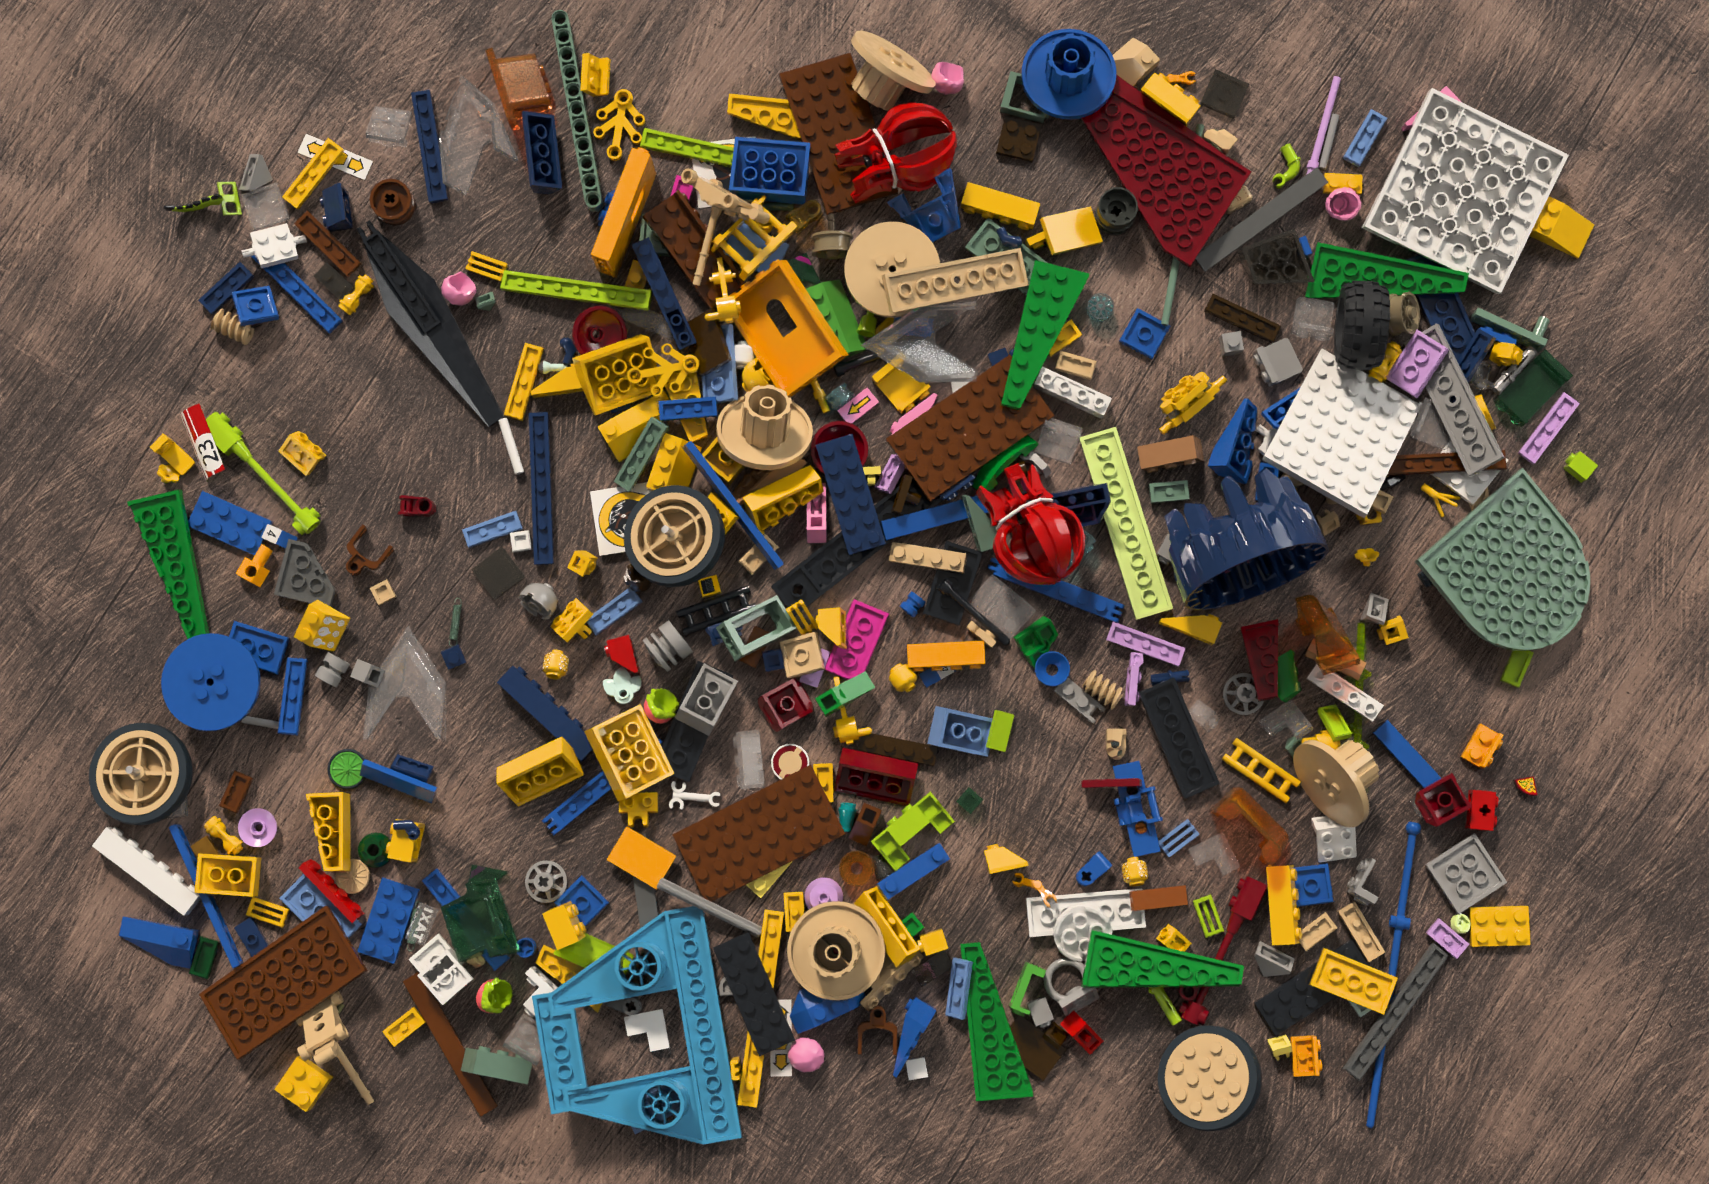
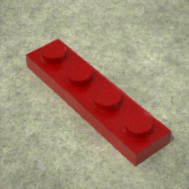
M309 859L300 865L299 869L351 923L359 920L365 914L361 907L348 897L345 890L339 888L334 883V879L327 875L316 861Z

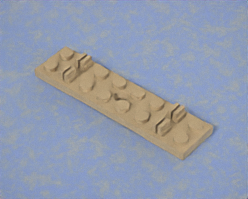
M1021 248L882 275L890 313L1029 285ZM955 277L959 278L958 284L954 282Z

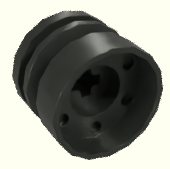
M1113 187L1106 190L1100 197L1095 211V220L1098 228L1109 235H1121L1127 232L1132 226L1138 211V202L1134 194L1122 187Z

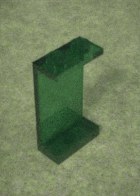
M1545 349L1515 378L1512 384L1505 388L1494 402L1501 412H1506L1510 416V420L1515 425L1522 427L1573 375Z

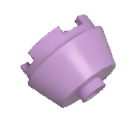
M830 878L815 879L806 888L804 897L808 909L826 902H843L841 887Z

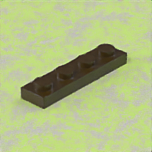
M874 733L861 736L859 751L932 766L935 764L938 749L937 746Z

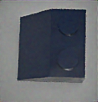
M336 183L322 191L323 197H320L321 207L325 210V215H323L324 227H327L330 232L353 229L348 191L341 183Z

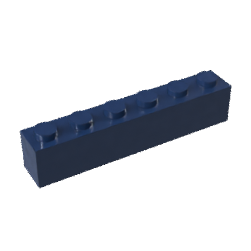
M512 666L497 683L556 738L562 736L571 745L576 757L584 761L593 752L582 729L584 725L576 718L572 720L568 716L570 712L562 705L558 707L554 703L556 699L548 692L544 694L540 690L542 686L534 679L530 681L526 677L528 673L522 667L516 668Z

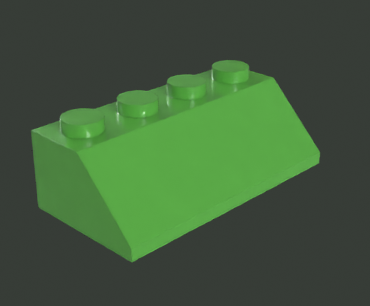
M827 281L806 288L848 353V356L845 358L868 350L864 337L857 333L859 325L841 281Z

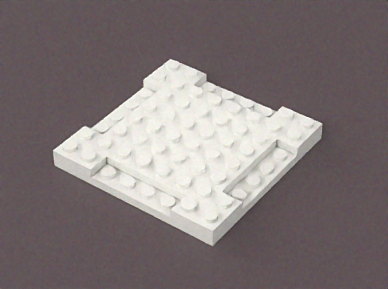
M1431 88L1413 121V126L1362 228L1448 269L1469 273V281L1496 294H1500L1569 155Z

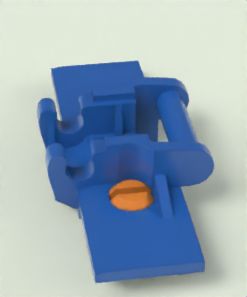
M1139 761L1113 766L1115 779L1140 778L1142 780V787H1137L1136 795H1129L1127 787H1117L1119 798L1114 799L1119 817V825L1126 826L1133 856L1138 857L1160 852L1154 823L1163 821V818L1159 814L1154 793L1156 790L1155 786L1145 787ZM1147 793L1153 819H1146L1141 804V794Z

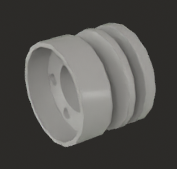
M669 620L659 627L662 634L660 638L653 632L650 634L655 640L654 643H651L647 637L643 639L648 653L667 672L671 670L667 664L669 659L676 666L677 662L674 658L676 654L685 659L693 652Z

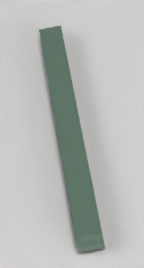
M557 10L552 14V25L584 200L590 211L598 212L603 208V198L584 94L580 91L581 78L571 23L565 11ZM560 18L566 19L562 24L556 23ZM563 36L569 37L566 42L560 41V38ZM566 54L572 55L569 60H564L563 57ZM569 72L576 73L573 78L566 77ZM572 90L579 91L576 96H570ZM575 108L582 109L580 114H573ZM579 126L585 127L583 132L576 131ZM582 144L589 145L588 149L585 151H582L579 148ZM591 162L592 166L590 168H583L584 163ZM589 180L595 181V185L592 187H587L586 183ZM597 198L599 202L596 205H590V200Z

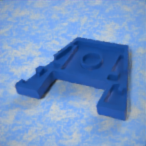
M951 168L935 177L942 195L912 211L904 194L887 202L891 208L893 207L900 214L901 218L909 225L922 231L932 243L961 228Z

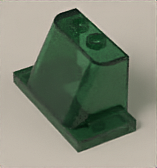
M496 878L466 883L467 894L441 907L458 962H464L485 953H489L491 958L515 954L520 951Z

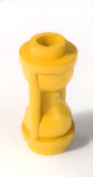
M365 274L363 277L359 275L355 282V291L344 296L343 300L339 301L338 307L351 316L359 306V297L369 293L371 288L375 287L372 284L374 281Z
M1392 341L1387 343L1382 364L1369 370L1370 374L1368 377H1373L1381 383L1385 381L1397 358L1402 353L1401 346Z
M213 816L205 823L206 833L212 837L222 839L223 848L227 851L228 855L233 854L235 856L243 849V841L239 840L236 836H230L226 833V826L221 818Z

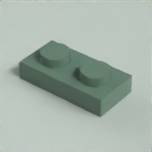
M1188 480L1149 484L1150 503L1189 500Z

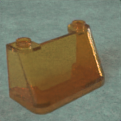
M1232 788L1210 809L1216 817L1221 815L1229 820L1241 814L1264 837L1258 844L1261 849V855L1258 860L1264 866H1272L1280 858L1288 844L1289 836L1287 832L1243 788Z

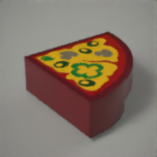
M1534 776L1513 780L1515 786L1521 792L1531 796L1538 795Z

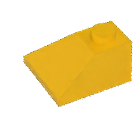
M998 844L989 845L987 850L983 851L988 874L1028 866L1026 860L1005 847H999Z

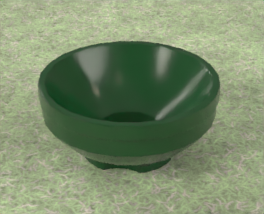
M377 832L366 835L358 846L360 860L365 865L373 868L382 867L389 863L391 859L387 858L388 853H386L387 843L391 842L389 837ZM372 844L379 847V853L376 856H371L368 852V848Z

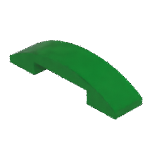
M1028 435L986 463L977 474L972 487L977 491L980 486H983L990 492L998 484L995 479L1020 455L1026 457L1039 445L1038 442Z

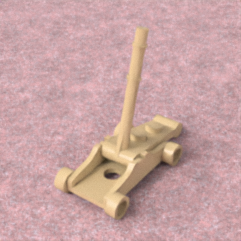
M687 168L681 174L682 182L692 185L699 192L701 200L712 206L697 269L694 273L693 284L700 286L704 276L703 272L707 257H709L708 253L716 223L722 210L726 215L735 217V214H738V218L748 221L750 218L763 224L768 223L770 215L764 212L761 205L757 203L749 204L724 189L721 181L705 179L698 176L696 171Z
M338 991L296 1020L300 1027L304 1026L306 1044L301 1045L297 1050L303 1061L313 1057L318 1066L338 1057L350 1076V1080L353 1081L360 1092V1096L369 1105L374 1102L370 1091L367 1090L359 1074L356 1073L338 1044L339 1040L342 1041L349 1037V1033L342 1023L337 1006L344 1002L342 995Z

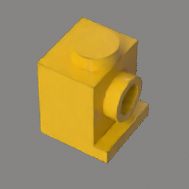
M1495 341L1489 359L1497 366H1501V364L1504 366H1511V364L1519 365L1523 358V350L1515 344Z
M575 551L567 568L584 577L594 571L598 558L587 551Z
M1400 615L1396 616L1397 618L1385 621L1384 625L1379 624L1380 629H1377L1379 639H1384L1386 645L1409 638L1404 621ZM1394 627V630L1392 632L1387 631V629Z

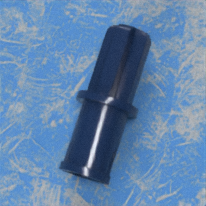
M1168 670L1167 673L1152 674L1150 682L1151 685H1156L1174 677L1177 683L1189 682L1190 677H1187L1189 676L1188 670L1176 672Z

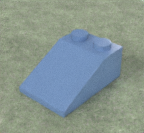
M936 706L927 744L988 757L990 748H987L986 744L993 718Z

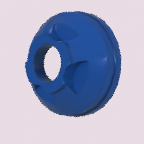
M1046 652L1038 658L1035 664L1036 677L1047 686H1058L1064 683L1070 673V665L1067 658L1059 652ZM1051 664L1055 665L1058 669L1057 674L1053 676L1048 675L1046 672V667Z

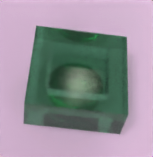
M968 787L956 802L971 814L983 799Z

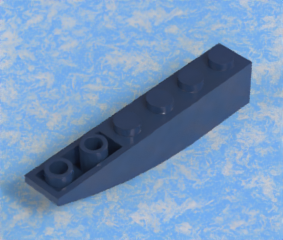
M649 237L632 244L631 247L679 350L696 343V339Z

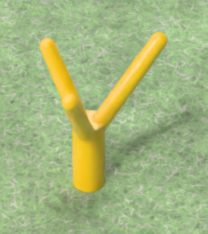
M1426 483L1421 487L1423 492L1434 499L1442 518L1444 513L1438 499L1454 507H1457L1458 504L1449 499H1461L1459 496L1438 493Z

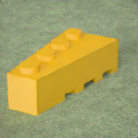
M809 465L744 496L743 501L747 515L763 535L766 528L779 524V519L786 514L790 516L799 505L804 506L823 493L824 490L821 478L813 467Z
M344 792L306 794L310 805V815L315 826V836H317L319 843L318 848L324 871H350V794Z

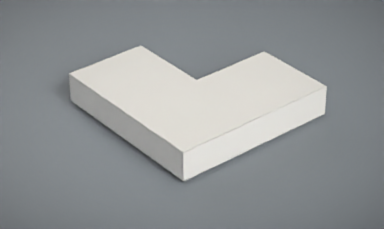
M663 1009L624 1016L627 1036L647 1032L650 1052L670 1048Z

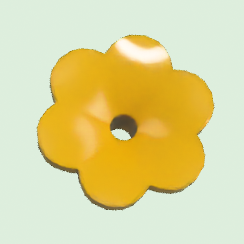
M161 464L158 467L157 475L162 478L161 481L163 483H177L181 474L171 465Z
M1372 548L1359 549L1355 554V558L1363 562L1364 566H1370L1371 562L1376 561L1377 557H1379V552L1374 551Z

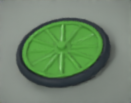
M343 749L336 752L331 757L327 767L331 782L335 786L346 790L354 789L361 785L366 779L360 776L361 766L365 759L364 756L353 749Z

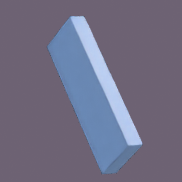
M1371 109L1342 159L1360 167L1387 117Z
M513 511L462 529L468 548L522 530L523 527L517 511Z
M629 587L593 613L586 623L597 636L643 602L637 593Z
M953 958L945 1016L960 1020L966 1018L973 961Z

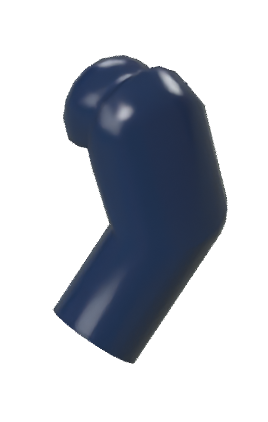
M1005 227L996 230L1003 246L1015 249L1022 245V238L1008 235Z
M568 337L562 338L560 346L566 352L562 363L571 366L573 363L572 358L575 357L577 350L573 340Z
M393 821L394 830H405L409 835L408 838L411 840H416L419 837L420 830L413 821Z

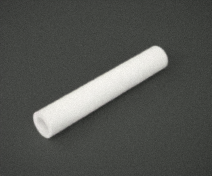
M500 419L498 422L515 475L522 474L524 469L508 419Z

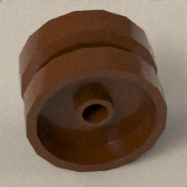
M386 179L377 183L372 189L369 199L370 205L381 221L388 225L397 226L411 219L416 207L415 198L404 183L396 179Z

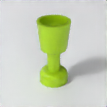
M867 311V314L862 316L857 329L859 335L865 337L875 336L877 319L873 313Z

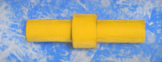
M815 379L811 382L814 391L813 395L815 400H818L823 414H825L830 409L825 399V392L820 388L818 380Z

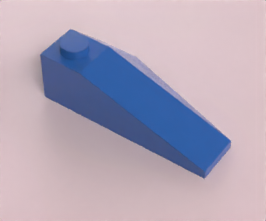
M1248 398L1242 401L1213 448L1208 467L1217 475L1222 477L1230 476L1236 482L1247 484L1252 468V460H1249L1250 449H1254V443L1251 442L1252 432L1255 431L1257 407Z
M123 916L119 932L120 937L170 965L191 968L199 930Z
M916 996L913 1000L910 998L904 1008L907 1011L893 1076L896 1078L909 1058L911 1050L918 1043L920 1034L924 1033L936 1012V1008Z

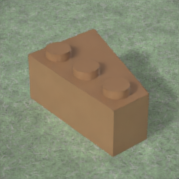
M1194 435L1137 447L1141 469L1147 471V473L1157 472L1159 468L1173 469L1177 468L1178 465L1188 466L1197 462H1204L1201 439Z

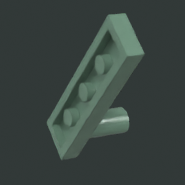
M1477 308L1470 318V321L1478 325L1493 328L1494 332L1512 335V338L1517 339L1516 342L1526 347L1532 346L1537 352H1540L1545 347L1548 340L1543 338L1550 320L1543 316L1538 318L1533 332L1481 308Z
M654 417L649 419L616 476L615 483L629 492L633 490L663 436L669 432L670 428L667 423H662Z

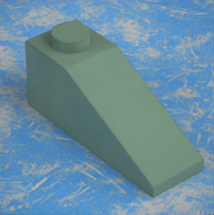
M962 495L977 550L983 552L992 549L997 526H991V519L970 496Z

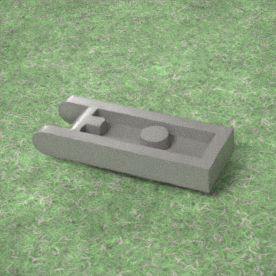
M1069 678L1054 690L1056 694L1093 724L1096 722L1091 717L1093 712L1097 708L1102 712L1106 710Z

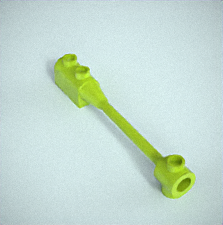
M214 412L206 418L215 445L227 456L235 453L242 461L249 464L296 514L293 518L292 526L301 535L304 533L309 534L318 527L321 522L318 518L321 515L313 507L311 509L308 507L301 509L253 459L252 454L241 437L243 432L237 426L232 428L228 424L231 420L223 412L221 414Z

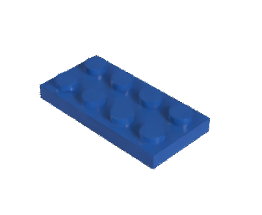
M204 491L201 492L188 520L189 527L252 555L256 554L261 544L263 545L265 539L260 537L265 524L272 525L273 523L264 517Z
M382 877L357 952L395 964L420 889Z

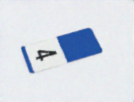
M265 524L260 535L261 538L283 548H286L288 539L297 541L296 536L269 524Z
M943 667L942 671H931V668L920 673L919 676L924 685L929 687L956 670H951L950 667Z

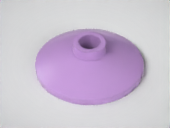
M255 808L247 811L241 817L238 824L240 838L244 843L252 847H262L269 844L277 832V822L274 816L265 809ZM258 824L262 825L261 831H257L256 826Z

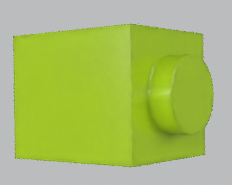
M1579 451L1575 454L1571 453L1565 460L1567 464L1563 469L1582 483L1589 478L1598 465Z

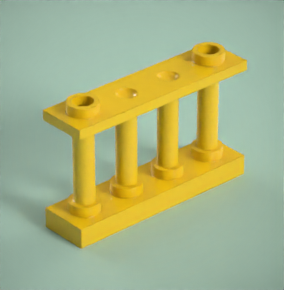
M763 195L760 199L756 198L752 203L762 206L767 197ZM763 207L764 212L770 215L768 222L778 230L776 237L767 234L754 220L749 218L748 221L740 218L723 235L718 234L712 241L714 245L711 251L714 253L721 247L741 266L742 271L739 277L745 281L794 233L797 225L793 221L788 225L782 224ZM746 223L766 242V247L758 249L738 228ZM731 235L736 237L753 253L754 258L751 261L745 260L726 242Z

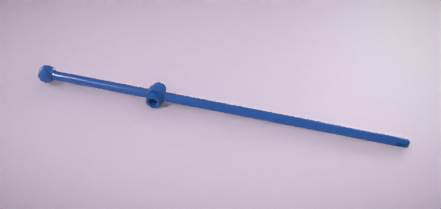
M1408 822L1406 825V831L1409 835L1397 915H1390L1389 927H1394L1395 931L1388 974L1396 977L1402 931L1403 929L1409 930L1411 922L1410 918H1405L1416 835L1421 831V825L1415 822ZM1386 1045L1375 1061L1366 1123L1368 1128H1373Z

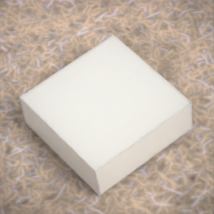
M529 530L510 533L513 553L532 550Z
M925 1057L906 1061L909 1080L928 1077Z

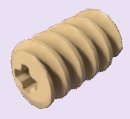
M223 308L214 316L211 323V329H214L217 333L221 332L224 336L228 335L230 339L235 338V341L242 342L243 345H247L254 335V328H251V325L241 326L240 322L237 321L238 315H234L231 319V312H227L224 315Z
M1093 670L1082 687L1086 686L1085 693L1092 690L1091 697L1098 694L1097 701H1101L1104 698L1105 706L1112 703L1110 709L1113 710L1123 696L1121 694L1122 687L1115 690L1116 683L1108 685L1110 679L1107 678L1102 681L1103 675L1100 674L1095 677L1097 671Z

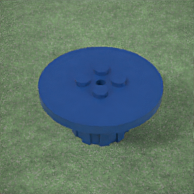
M1076 29L1056 30L1040 37L1027 51L1022 65V84L1029 100L1045 114L1060 119L1083 118L1098 111L1110 98L1116 82V65L1108 47L1094 35Z
M201 634L182 642L167 659L161 678L162 694L170 712L183 724L204 731L223 730L240 722L253 708L260 691V672L251 652L239 641L221 634Z

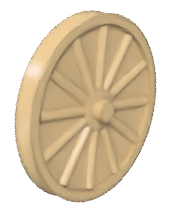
M350 859V871L336 872L335 880L337 886L345 890L346 893L357 894L367 887L370 880V872L367 865L361 860Z

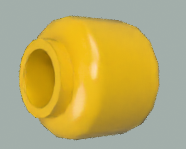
M897 664L889 671V681L898 692L906 691L908 693L915 688L917 675L911 668H908L907 664Z

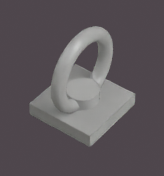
M1061 958L1054 961L1047 968L1044 975V987L1048 995L1058 1001L1066 1017L1073 1010L1077 1012L1099 999L1096 988H1084L1081 986L1074 987L1066 995L1057 993L1052 986L1051 980L1053 973L1059 967L1065 965L1073 966L1080 971L1082 978L1085 967L1082 962Z

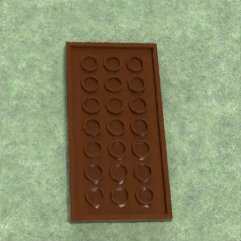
M851 53L779 73V78L801 142L811 144L809 166L826 215L898 194L897 186L896 188L891 187V192H878L868 199L855 203L850 196L855 190L852 180L867 168L865 165L838 168L834 155L839 153L835 146L836 144L858 138L869 129H872V131L873 129L877 130L867 100L862 98L852 88L853 85L851 83L858 73ZM862 155L851 156V158L853 159Z
M1008 355L886 438L888 445L913 477L929 502L1054 418L1055 415L1033 385L1020 410L1001 406L1012 359L1011 355Z
M809 765L672 835L703 898L713 902L846 833L812 765Z
M326 905L202 991L199 995L236 1059L240 1060L368 970L330 907Z

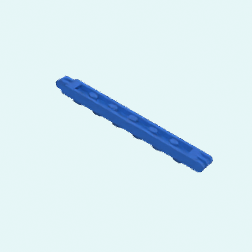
M991 558L990 562L997 564L996 567L992 565L987 567V569L994 571V576L1112 622H1119V619L1113 617V614L1122 615V612L1115 610L1116 607L1120 609L1125 607L1121 603L1062 580L1054 585H1035L1020 581L1008 574L995 558Z
M600 772L542 820L545 824L551 819L552 822L547 826L548 829H551L553 826L557 827L551 832L553 836L612 789L604 772Z

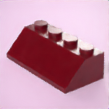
M842 748L834 791L908 806L911 801L918 763Z

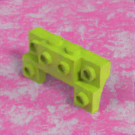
M931 791L914 806L911 804L906 806L901 811L903 815L898 819L894 816L886 823L888 827L871 841L895 871L910 860L901 846L927 824L931 823L941 834L955 822Z

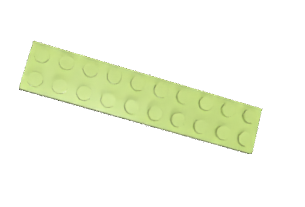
M1113 427L1080 437L1079 441L1093 484L1107 483L1111 503L1103 517L1135 620L1172 610L1173 606L1117 428Z

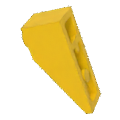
M571 364V367L564 368L531 391L532 397L538 398L583 392L574 364Z
M1208 614V616L1161 618L1158 624L1213 645L1223 622L1218 621L1219 618L1217 616Z

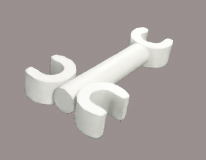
M673 781L671 784L673 799L669 803L670 808H673L674 802L678 801L680 809H683V800L709 802L712 806H720L719 803L713 802L714 796H721L719 792H713L710 795L683 792L686 789L685 782H683L681 789H676V781Z

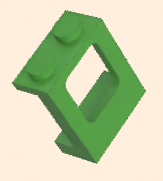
M1025 962L1009 1006L1013 1008V1013L1023 1017L1024 1014L1030 1015L1031 1011L1020 1005L1032 974L1044 978L1045 969Z

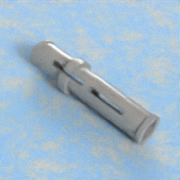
M1532 346L1527 347L1523 352L1522 360L1524 358L1525 360L1518 368H1516L1517 365L1512 364L1506 371L1504 370L1501 373V377L1490 387L1494 393L1500 395L1509 384L1515 381V377L1538 354L1535 348ZM1512 372L1511 376L1505 382H1503L1505 378Z

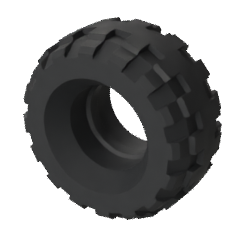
M1352 281V283L1344 284L1340 290L1336 310L1334 355L1336 362L1339 365H1343L1346 369L1371 370L1373 367H1379L1384 360L1389 335L1390 295L1388 289L1383 285H1379L1378 282Z

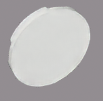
M1080 904L1066 909L1058 917L1054 926V940L1057 948L1070 960L1086 961L1090 932L1094 930L1112 935V927L1108 917L1102 910L1092 905Z

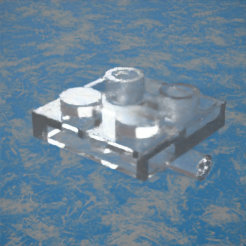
M375 106L366 130V138H368L369 142L381 143L382 146L407 147L405 137L412 119V111Z
M1054 418L1049 421L1045 420L1038 440L1039 445L1034 453L1070 465L1083 428Z

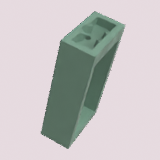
M776 595L722 622L716 629L734 661H737L790 634L796 627L785 610L784 603ZM769 614L777 629L744 645L736 628L760 616Z

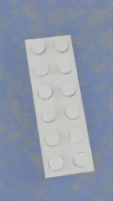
M1143 889L1055 895L1057 903L1052 898L1047 900L1051 908L1045 906L1042 897L1026 898L1029 937L1054 935V926L1058 917L1066 909L1080 904L1092 905L1102 910L1108 917L1112 930L1145 928V910L1131 911L1129 891Z

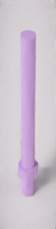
M1337 76L1333 77L1311 160H1308L1306 167L1308 169L1307 174L1319 167L1318 159L1341 80Z

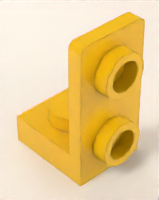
M162 434L150 446L155 453L161 455L181 475H185L196 463L165 434Z

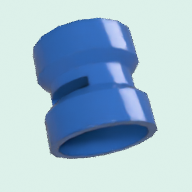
M911 591L908 594V599L903 601L899 607L914 618L918 614V609L922 608L926 602Z
M529 937L520 939L515 946L516 953L523 958L534 955L537 950L536 942Z

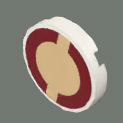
M796 744L780 746L774 752L771 759V767L779 779H783L809 766L807 752Z

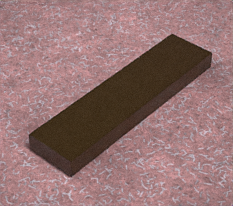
M1216 294L1211 295L1204 312L1272 344L1281 328V325Z

